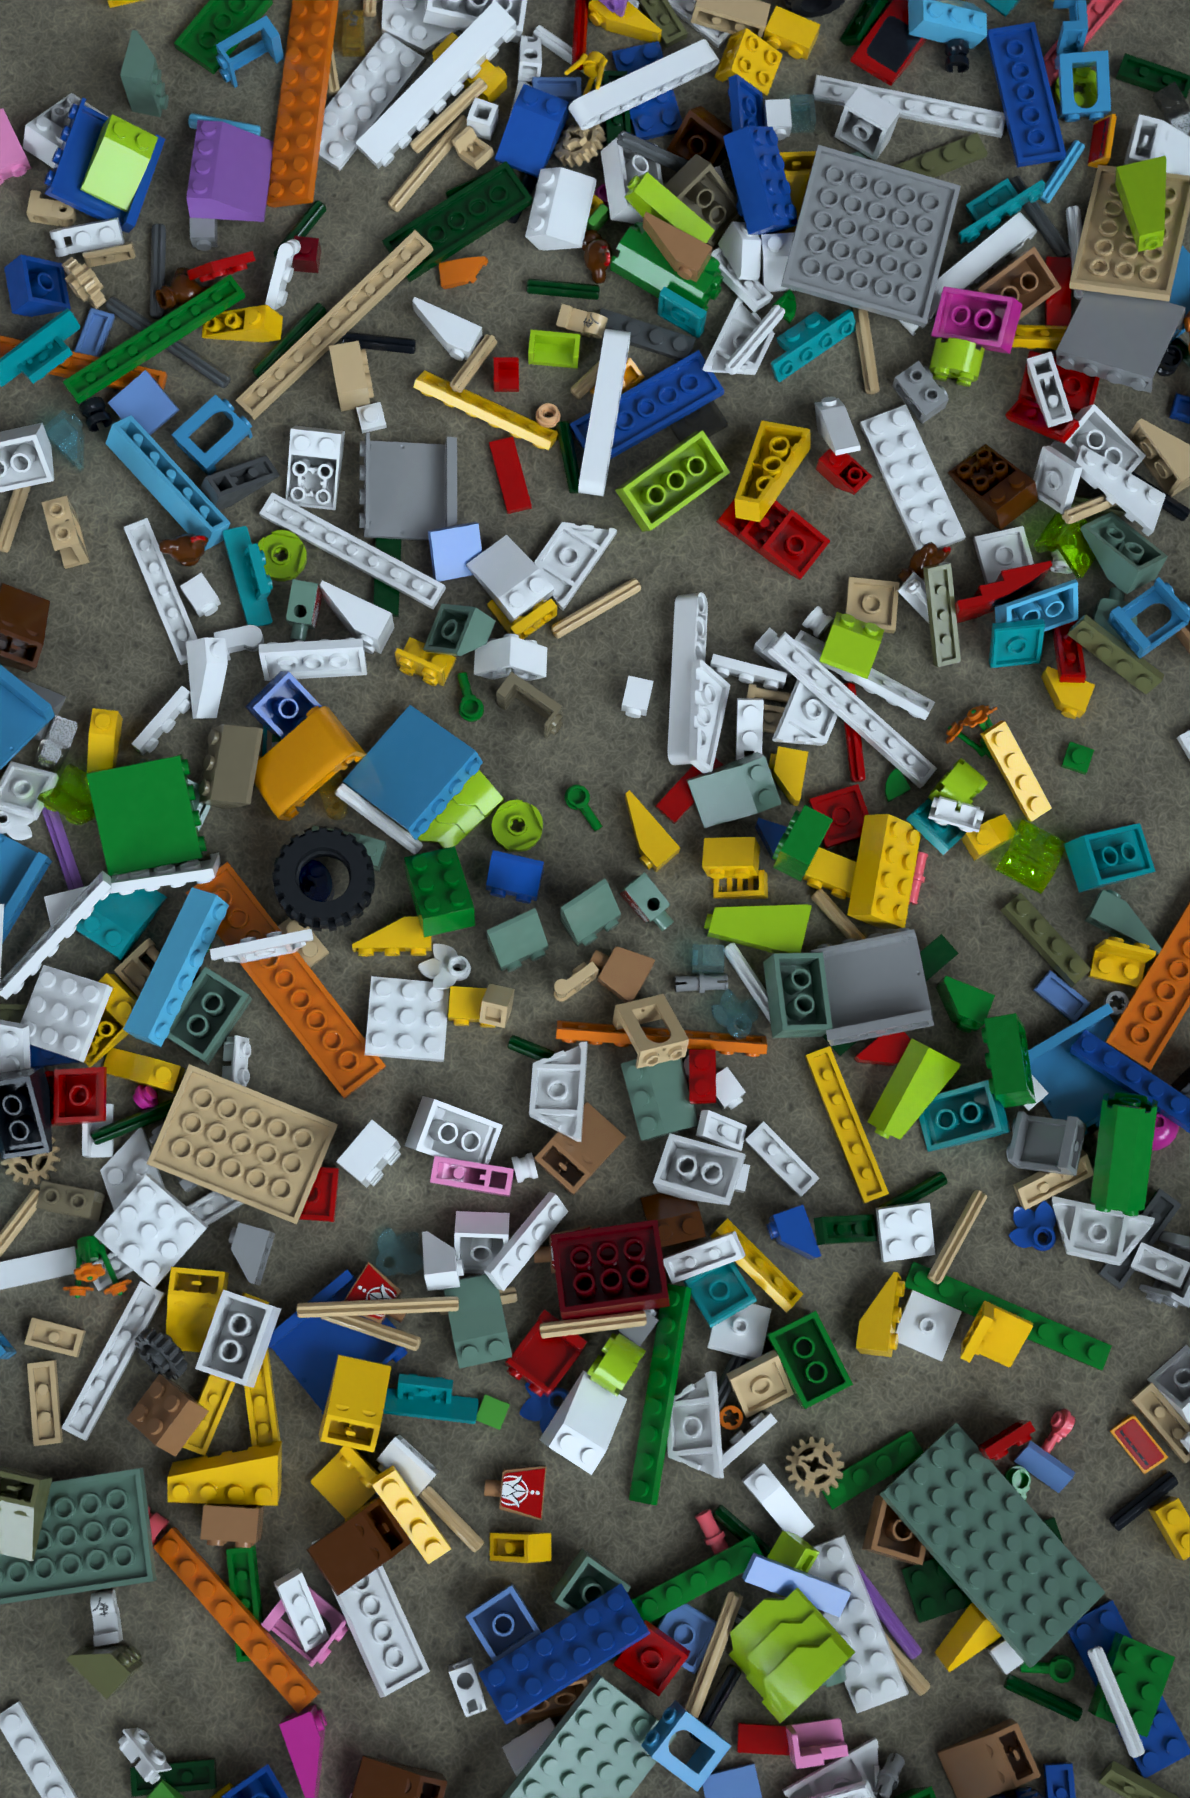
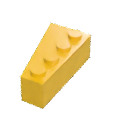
M761 420L734 499L736 518L761 522L811 449L810 429Z
M282 1441L272 1442V1445L252 1446L248 1447V1450L238 1452H222L221 1455L213 1457L202 1456L173 1462L167 1477V1502L278 1506L282 1482Z

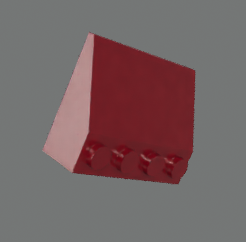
M657 1219L551 1235L562 1320L670 1306Z

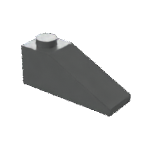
M267 455L206 476L199 489L220 511L231 507L279 477L280 474Z

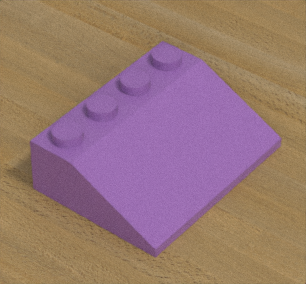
M198 120L186 196L190 218L264 222L274 142L223 121Z

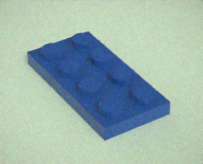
M659 41L612 51L616 71H627V74L664 58ZM673 89L629 109L634 135L643 140L675 134L682 124Z

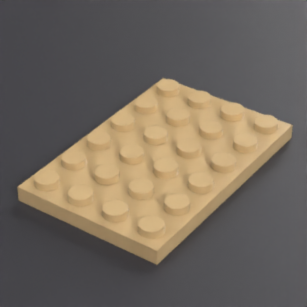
M1098 165L1069 289L1169 302L1190 212V176L1166 173L1163 246L1153 250L1138 252L1115 185L1116 167Z
M189 1064L146 1164L297 1224L338 1124Z

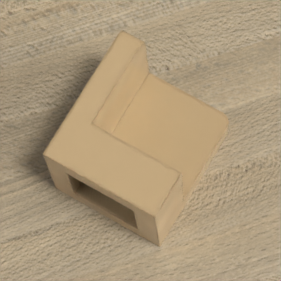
M489 984L482 1000L479 1022L505 1028L512 1011L515 989Z

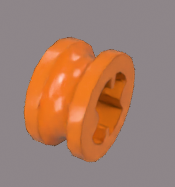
M725 1406L719 1412L720 1424L725 1429H737L743 1422V1413L736 1406ZM727 1410L738 1414V1420L735 1419L736 1424L731 1425L730 1422H724L723 1416H727L725 1414Z

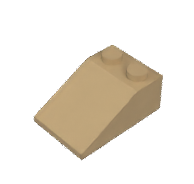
M1142 418L1138 420L1129 433L1128 438L1146 455L1142 462L1163 491L1172 497L1190 486V445Z

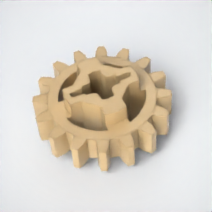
M578 123L576 126L571 124L566 131H562L563 137H559L558 144L554 148L556 152L554 153L563 166L569 165L572 168L577 163L580 167L583 161L586 160L589 163L592 157L597 156V150L603 149L602 143L606 141L605 132L600 124L587 130H582Z
M73 257L62 264L64 271L68 274L65 281L83 303L89 301L92 307L97 309L106 302L105 296L100 291L104 287L91 268L87 267L85 263L81 265Z
M52 1137V1144H53V1143L56 1141V1139H55L54 1137ZM52 1146L50 1153L36 1154V1156L32 1157V1162L26 1160L25 1156L3 1160L1 1165L9 1166L5 1173L9 1176L15 1174L13 1181L19 1182L23 1178V1184L29 1186L32 1179L34 1184L39 1185L40 1177L49 1180V1170L57 1171L53 1163L60 1162L61 1160L55 1156V1153L60 1151V1148ZM47 1158L44 1167L40 1169L42 1161ZM16 1166H26L29 1174L22 1173Z
M812 1436L808 1444H805L802 1439L799 1440V1449L794 1446L791 1447L794 1456H786V1461L791 1465L785 1467V1472L792 1473L788 1477V1482H796V1492L802 1488L805 1489V1497H808L810 1492H814L816 1498H819L820 1491H824L826 1495H829L830 1486L838 1488V1483L835 1479H843V1473L838 1471V1469L844 1468V1462L837 1461L841 1457L840 1451L833 1453L834 1444L830 1443L828 1446H825L824 1438H821L819 1443H815ZM813 1450V1453L808 1456H802L805 1452ZM824 1453L831 1459L833 1467L823 1459ZM814 1462H818L820 1469L811 1472L810 1466H813ZM796 1468L804 1472L806 1476L805 1481L799 1477ZM822 1478L827 1479L825 1482L821 1484H816V1482Z

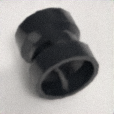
M954 39L945 44V55L947 56L945 70L947 72L953 73V66H958V73H964L969 69V58L967 57L969 43L967 41Z
M1169 344L1156 371L1158 375L1166 377L1174 374L1183 358L1180 348Z
M101 397L89 398L79 406L82 415L87 418L86 424L91 432L99 431L97 423L101 421L105 428L112 424L109 413L104 410L106 406Z

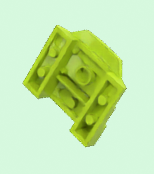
M478 770L463 785L461 792L449 801L445 810L430 823L428 830L417 839L420 842H437L443 849L456 846L504 802V798L482 772Z
M797 1587L786 1599L765 1598L730 1632L733 1650L728 1655L747 1675L745 1678L764 1698L762 1701L764 1706L781 1723L833 1675L855 1651Z

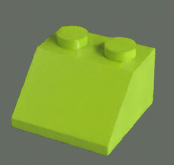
M836 612L819 661L867 679L881 644L884 629L879 628L874 623H866L855 619L850 614Z

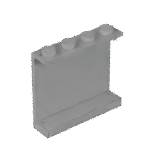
M1085 291L1056 350V365L1067 370L1072 369L1085 373L1090 377H1099L1114 384L1129 386L1137 391L1151 393L1153 377L1176 329L1181 330L1184 324L1186 307L1161 300Z
M366 432L365 440L360 441L359 448L360 457H364V465H360L359 480L364 481V489L359 491V504L364 505V513L359 514V528H364V537L429 540L428 530L457 525V437H447L445 444L371 441L370 433Z
M907 927L894 930V933L887 935L874 933L869 935L868 939L858 940L857 938H850L844 940L843 944L834 946L829 943L817 946V949L811 950V953L823 952L833 1028L826 1030L830 1046L935 1026L917 935L914 929L909 930Z

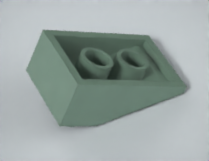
M1112 511L1082 525L1080 529L1108 580L1126 594L1155 580L1168 557Z
M759 752L712 770V773L700 774L687 780L704 828L754 815L782 804L766 757Z
M605 878L563 905L560 911V922L577 947L582 943L584 946H587L598 938L596 934L603 929L608 932L619 924L618 919L621 917V912Z
M535 908L487 930L489 947L501 971L507 969L508 972H512L522 966V961L529 958L532 961L538 960L546 955L545 951L549 947Z
M486 1273L461 1278L460 1287L444 1289L445 1297L456 1296L459 1298V1310L448 1312L459 1369L511 1358L512 1352L500 1292Z

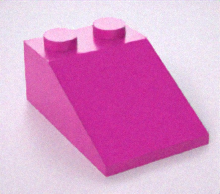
M944 286L931 336L947 341L948 338L963 339L976 343V348H981L982 346L985 350L1010 354L1023 304L1014 297Z
M316 1704L305 1708L299 1714L295 1712L285 1716L279 1724L305 1798H317L319 1794L327 1720L323 1710H317Z

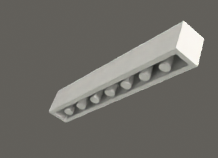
M494 0L355 142L357 148L378 169L382 165L384 167L389 165L395 157L393 154L399 148L404 149L411 142V136L417 130L420 132L428 125V118L434 112L436 114L440 113L447 104L445 101L451 95L456 96L463 89V83L469 77L472 79L480 72L482 68L480 65L486 59L488 61L493 59L499 51L498 47L504 41L508 43L515 36V30L517 29L516 21Z

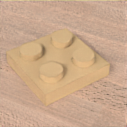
M849 577L845 614H850L855 619L866 623H874L879 628L884 629L885 633H895L899 595L897 590L899 589L900 582Z
M775 1349L727 1373L737 1401L746 1418L794 1395Z

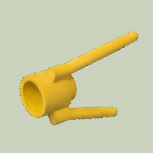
M592 51L589 55L583 53L580 59L570 66L564 74L569 75L583 64V71L589 77L583 93L585 95L590 92L596 77L595 88L597 90L600 88L604 68L608 60L597 51Z

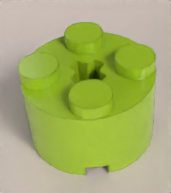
M937 338L929 370L933 373V379L946 381L947 378L957 380V385L970 387L971 382L978 380L985 349L981 346L980 350L975 349L976 343L963 339L948 338L947 342H941L942 338Z
M962 758L953 765L954 768L943 776L928 796L931 801H933L934 797L939 798L940 796L956 800L955 810L958 811L961 810L962 803L971 805L972 799L976 794H979L988 784L985 777Z
M612 1333L601 1350L605 1353L604 1357L598 1355L587 1374L591 1376L590 1379L617 1397L638 1366V1362L644 1356L646 1350L622 1334L616 1335Z

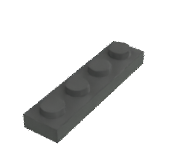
M601 308L599 314L608 318L605 329L631 332L629 345L678 361L691 355L696 338Z
M1157 1189L1145 1206V1210H1142L1139 1214L1155 1218L1153 1226L1120 1266L1104 1263L1097 1274L1116 1289L1121 1290L1135 1271V1269L1131 1268V1263L1141 1242L1153 1246L1181 1204L1163 1190Z

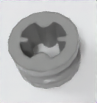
M1114 991L1105 997L1103 1005L1107 1003L1110 1005L1113 1001L1111 999L1113 996L1116 1000L1121 999L1122 1004L1119 1006L1122 1008L1118 1010L1117 1007H1113L1112 1010L1114 1012L1111 1013V1015H1120L1129 1000L1123 992Z

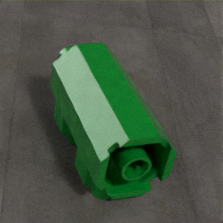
M643 221L636 222L634 226L629 227L616 248L619 250V256L613 255L611 259V271L658 299L661 290L665 286L703 310L708 311L709 307L707 304L710 299L715 301L722 289L720 284L723 276H721L722 272L718 268L720 262L716 258L711 256L697 282L681 278L643 229Z
M1115 1092L1112 1098H1109V1093L1103 1095L1090 1202L1095 1204L1096 1210L1100 1212L1122 1211L1127 1216H1138L1139 1210H1145L1158 1101L1153 1099L1151 1104L1147 1100V1096L1125 1092Z

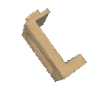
M64 496L42 502L54 551L60 550L64 568L67 569L90 563L79 519L68 497Z
M664 994L615 1005L612 1023L616 1030L624 1028L638 1054L636 1061L637 1069L654 1066L670 1060H678L686 1056L689 1038ZM662 1019L671 1037L663 1043L653 1042L646 1037L640 1024Z

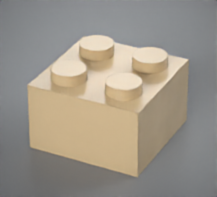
M359 341L330 345L329 350L341 411L369 405V398H374L366 349L360 350Z

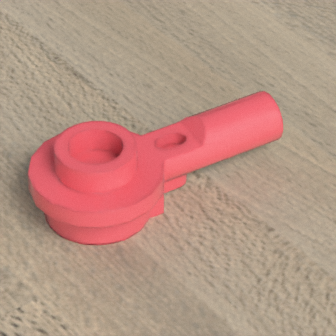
M1062 1409L1057 1411L1051 1418L1052 1431L1041 1446L1049 1454L1056 1442L1059 1443L1062 1438H1065L1074 1426L1075 1417L1071 1415L1069 1410Z

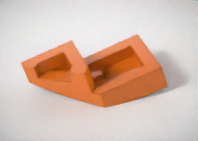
M485 256L439 263L441 287L443 289H451L468 284L469 281L473 284L477 280L476 275L483 265L486 266L488 264V259Z

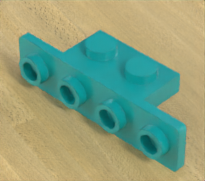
M1007 178L966 204L965 209L975 223L958 233V242L960 244L966 241L967 243L973 242L985 229L991 230L999 225L1002 218L1007 215L1013 216L1027 202L1033 203L1040 199L1045 189L1043 179L1018 194Z
M65 309L0 358L1 387L20 373H23L34 384L73 355L70 348L63 341L78 331L81 326L69 309Z
M848 309L829 322L815 311L776 338L777 343L786 352L771 362L775 379L778 382L783 381L856 330L853 312Z
M246 526L224 530L222 535L246 624L257 627L270 625L273 620L267 597L271 593L270 590L273 589L270 575H266L264 565H266L265 554L263 550H259L258 543H251Z
M399 1374L398 1389L387 1388L383 1414L475 1424L479 1400L477 1398L453 1396V1380L424 1377L416 1374Z

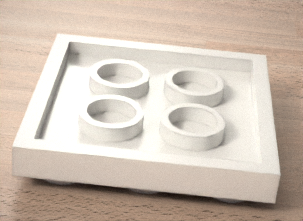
M43 965L20 1023L29 1025L30 1045L84 1063L113 987Z
M371 976L364 1055L443 1062L449 988H433V982Z
M148 1173L94 1236L149 1285L156 1288L171 1271V1267L178 1263L209 1226Z

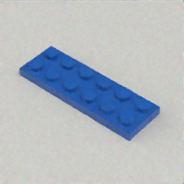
M1035 22L987 30V43L1017 168L1064 160L1066 151Z
M737 74L729 77L728 96L731 104L729 115L732 122V132L746 126L765 127L763 93ZM737 192L738 202L736 203V208L739 215L744 218Z
M699 350L621 394L610 459L724 395V389L714 373L702 370L706 361ZM591 412L570 423V428L583 449H585Z
M621 1583L478 1674L503 1721L509 1724L651 1633Z
M1111 1599L1086 1612L1067 1632L1095 1687L1098 1683V1677L1088 1656V1650L1100 1646L1107 1657L1116 1632L1132 1638ZM1162 1696L1148 1737L1139 1735L1145 1753L1139 1757H1132L1143 1778L1153 1775L1190 1754V1748ZM1115 1724V1726H1116V1728H1117V1730H1118V1732H1119V1734H1120V1736H1121V1733H1120V1731H1119V1729H1118V1726Z

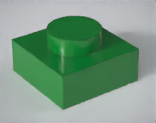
M1070 741L1061 767L1086 775L1094 749Z

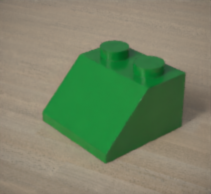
M945 976L938 982L936 986L937 992L951 1022L957 1024V1029L971 1033L972 1030L977 1031L985 1024L984 1018L988 1016L995 995L948 976Z

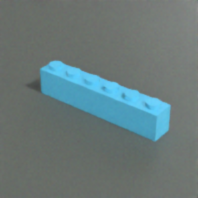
M130 415L112 424L105 444L188 534L207 537L208 542L204 546L205 551L222 542V532L229 528V520L133 416Z
M191 888L123 1028L124 1031L136 1039L162 1047L164 1040L169 1035L173 1021L180 1012L185 996L192 986L199 967L203 964L204 957L210 944L214 941L221 921L226 916L229 905L218 895Z

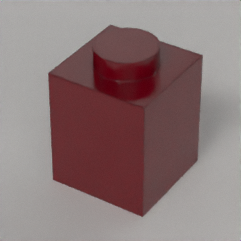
M294 236V239L298 240L301 245L300 252L293 257L292 265L294 271L319 273L321 257L319 238Z

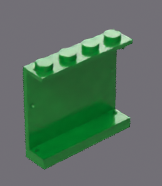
M182 754L102 771H92L86 774L109 876L199 859L204 856L203 851H207L204 835L200 836L198 826L202 825L199 810L194 811L192 800H196L193 784H188L187 775L191 774L188 759H183Z

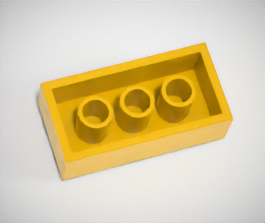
M890 814L865 815L848 916L881 929L905 928L921 833L910 823Z

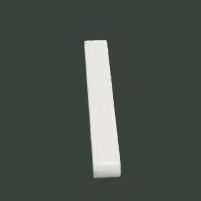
M703 39L610 82L598 90L595 89L580 96L569 105L568 109L580 128L587 130L711 71L718 65L719 59L707 40Z
M1021 212L1013 216L937 279L926 325L937 314L944 286L970 290L969 287L974 282L977 284L988 275L987 272L991 268L995 269L1006 260L1005 257L1008 254L1015 253L1024 245L1023 242L1034 237L1037 229ZM898 320L912 336L916 334L915 331L920 327L924 328Z
M605 329L578 493L604 497L631 332Z
M702 592L678 595L675 599L667 751L669 762L672 765L691 764L689 762L692 661L701 659L705 662L708 602L705 594Z

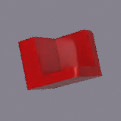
M493 357L494 392H519V358Z

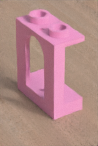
M308 1586L319 1614L328 1620L332 1628L331 1636L325 1643L305 1652L299 1643L294 1629L281 1619L286 1612L281 1600L261 1625L269 1632L272 1630L306 1658L310 1662L309 1665L313 1667L316 1662L322 1664L332 1652L328 1646L334 1639L339 1642L349 1628L345 1626L347 1622L344 1615Z

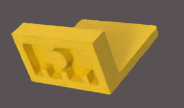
M745 28L729 37L714 78L724 82L729 80V77L737 74L761 91L763 96H767L783 55L748 28Z
M493 599L487 603L488 609L508 634H517L523 640L557 616V605L550 599L545 602H539L532 608L529 614L525 617L523 615L518 617L511 624Z
M409 637L404 650L396 649L395 658L397 666L400 667L399 670L408 676L417 674L423 677L422 680L425 683L434 687L437 684L444 686L456 661V657L452 655L425 652L423 650L425 643Z
M1108 937V939H1104L1094 947L1090 965L1091 971L1088 977L1137 988L1143 979L1146 962L1156 956V951L1149 949L1150 946L1143 943L1130 945L1124 943V940L1121 938Z
M984 1300L961 1343L960 1358L970 1363L975 1354H980L1006 1367H1011L1032 1330L1033 1323Z
M343 1446L338 1454L311 1480V1484L346 1519L360 1509L376 1493L370 1480L380 1473L356 1449Z

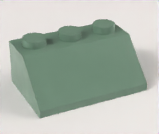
M132 30L120 73L132 112L161 117L162 109L166 110L169 102V96L165 93V83L161 79V69H158L156 58L138 31Z
M682 1058L638 1069L636 1068L637 1059L621 1063L641 1141L654 1140L667 1136L669 1133L674 1134L698 1126L699 1119L695 1105L690 1104L689 1083Z

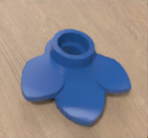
M1042 1201L1035 1212L1031 1209L1024 1210L1022 1207L1014 1208L1013 1220L1017 1229L1008 1235L1011 1241L1021 1248L1032 1246L1039 1251L1051 1249L1056 1242V1234L1053 1230L1056 1216L1052 1207L1046 1201ZM1039 1233L1046 1235L1047 1239L1044 1243L1039 1242Z
M527 1382L525 1387L531 1398L523 1404L519 1414L525 1419L540 1421V1429L544 1433L560 1406L557 1407L553 1404L554 1397L561 1396L565 1400L569 1392L557 1387L549 1397L544 1394L539 1397L528 1388L530 1383Z

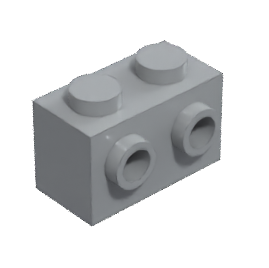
M919 361L894 378L892 387L921 424L946 407L949 400L946 390L943 386H938L933 379L931 371L926 366L923 367Z

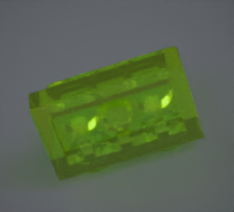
M1055 514L1033 545L1037 553L1053 552L1058 549L1077 579L1083 578L1096 558L1080 530L1082 525L1087 524L1085 518L1072 524H1066L1065 520L1062 519V514Z
M72 764L66 765L56 788L40 793L37 798L44 803L45 808L54 812L58 811L66 816V820L72 824L82 825L96 819L86 776L87 773Z
M1021 820L1008 849L995 870L1042 894L1055 874L1065 850L1064 843L1066 842L1036 827L1034 824Z

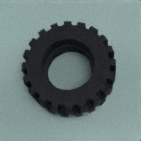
M319 826V830L316 831L308 828L304 830L303 835L298 836L295 834L291 837V842L288 845L284 844L280 849L281 854L279 857H276L274 862L275 869L272 872V880L281 908L285 910L287 916L291 920H296L304 928L309 926L313 928V931L320 932L322 929L335 931L337 927L342 925L347 927L352 924L351 921L353 919H359L363 915L365 907H369L372 901L371 896L375 889L373 862L365 846L362 843L359 844L356 841V837L352 834L346 835L342 829L336 827L334 831L328 830L327 826ZM332 857L341 861L346 866L349 873V884L346 891L337 899L328 902H318L309 899L302 892L299 885L300 872L308 862L315 858Z

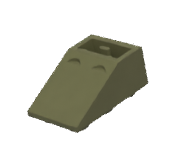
M0 1466V1554L34 1561L52 1477Z

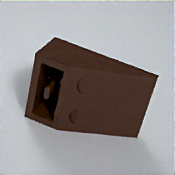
M987 444L983 445L948 472L949 476L983 516L999 530L1003 529L1039 501L1035 481Z
M4 583L0 584V663L28 673L36 669L43 648L50 601Z
M378 1497L367 1502L306 1550L335 1594L339 1596L407 1547L411 1541L383 1500Z
M362 1755L351 1798H443L448 1781L442 1773Z

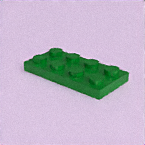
M209 0L174 42V46L181 53L214 75L220 68L216 59L218 55L216 44L261 19L272 6L273 0ZM240 43L234 45L226 52L228 57Z

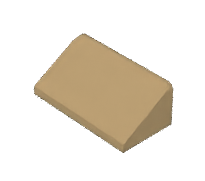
M132 241L83 252L84 261L89 268L136 257Z

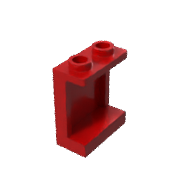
M545 1309L514 1351L512 1357L505 1361V1365L509 1367L507 1372L518 1381L523 1378L530 1383L528 1388L539 1397L543 1394L547 1397L550 1396L588 1343L578 1334L541 1338V1323L559 1321Z

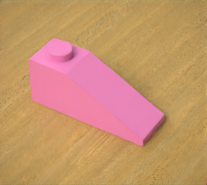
M434 1156L430 1183L510 1197L514 1169Z

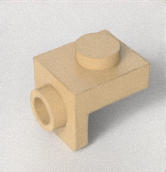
M467 126L452 140L458 156L476 170L481 168L495 155L492 147L477 138L473 128Z

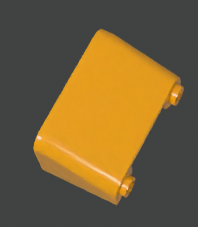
M326 706L313 707L307 712V718L263 757H258L254 784L279 820L290 821L299 814L296 806L303 807L305 805L304 801L340 770L347 769L348 766L346 764L351 763L353 760L358 763L367 755L333 712Z

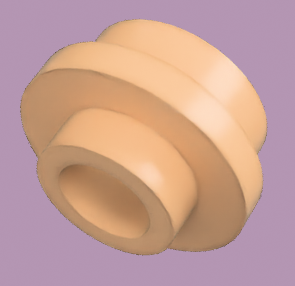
M545 403L537 409L535 418L539 425L551 428L560 422L561 414L554 404Z

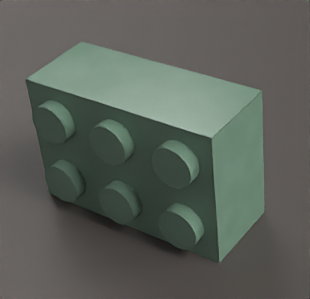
M823 952L776 953L766 959L763 965L772 1038L822 1037L826 1034V1030L833 1029Z
M204 967L187 992L180 1012L176 1015L167 1039L209 1065L253 999L240 988L209 968Z

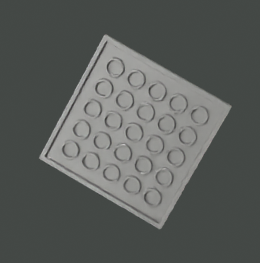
M818 145L781 287L925 327L961 186Z

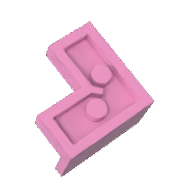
M839 1718L786 1725L790 1759L796 1769L824 1765V1760L849 1756Z

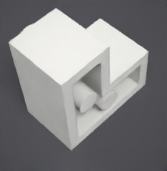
M505 634L503 638L499 639L489 638L487 644L475 649L474 675L487 679H499L507 677L512 671L526 681L544 678L547 672V647L538 645L535 640L520 639L517 634Z

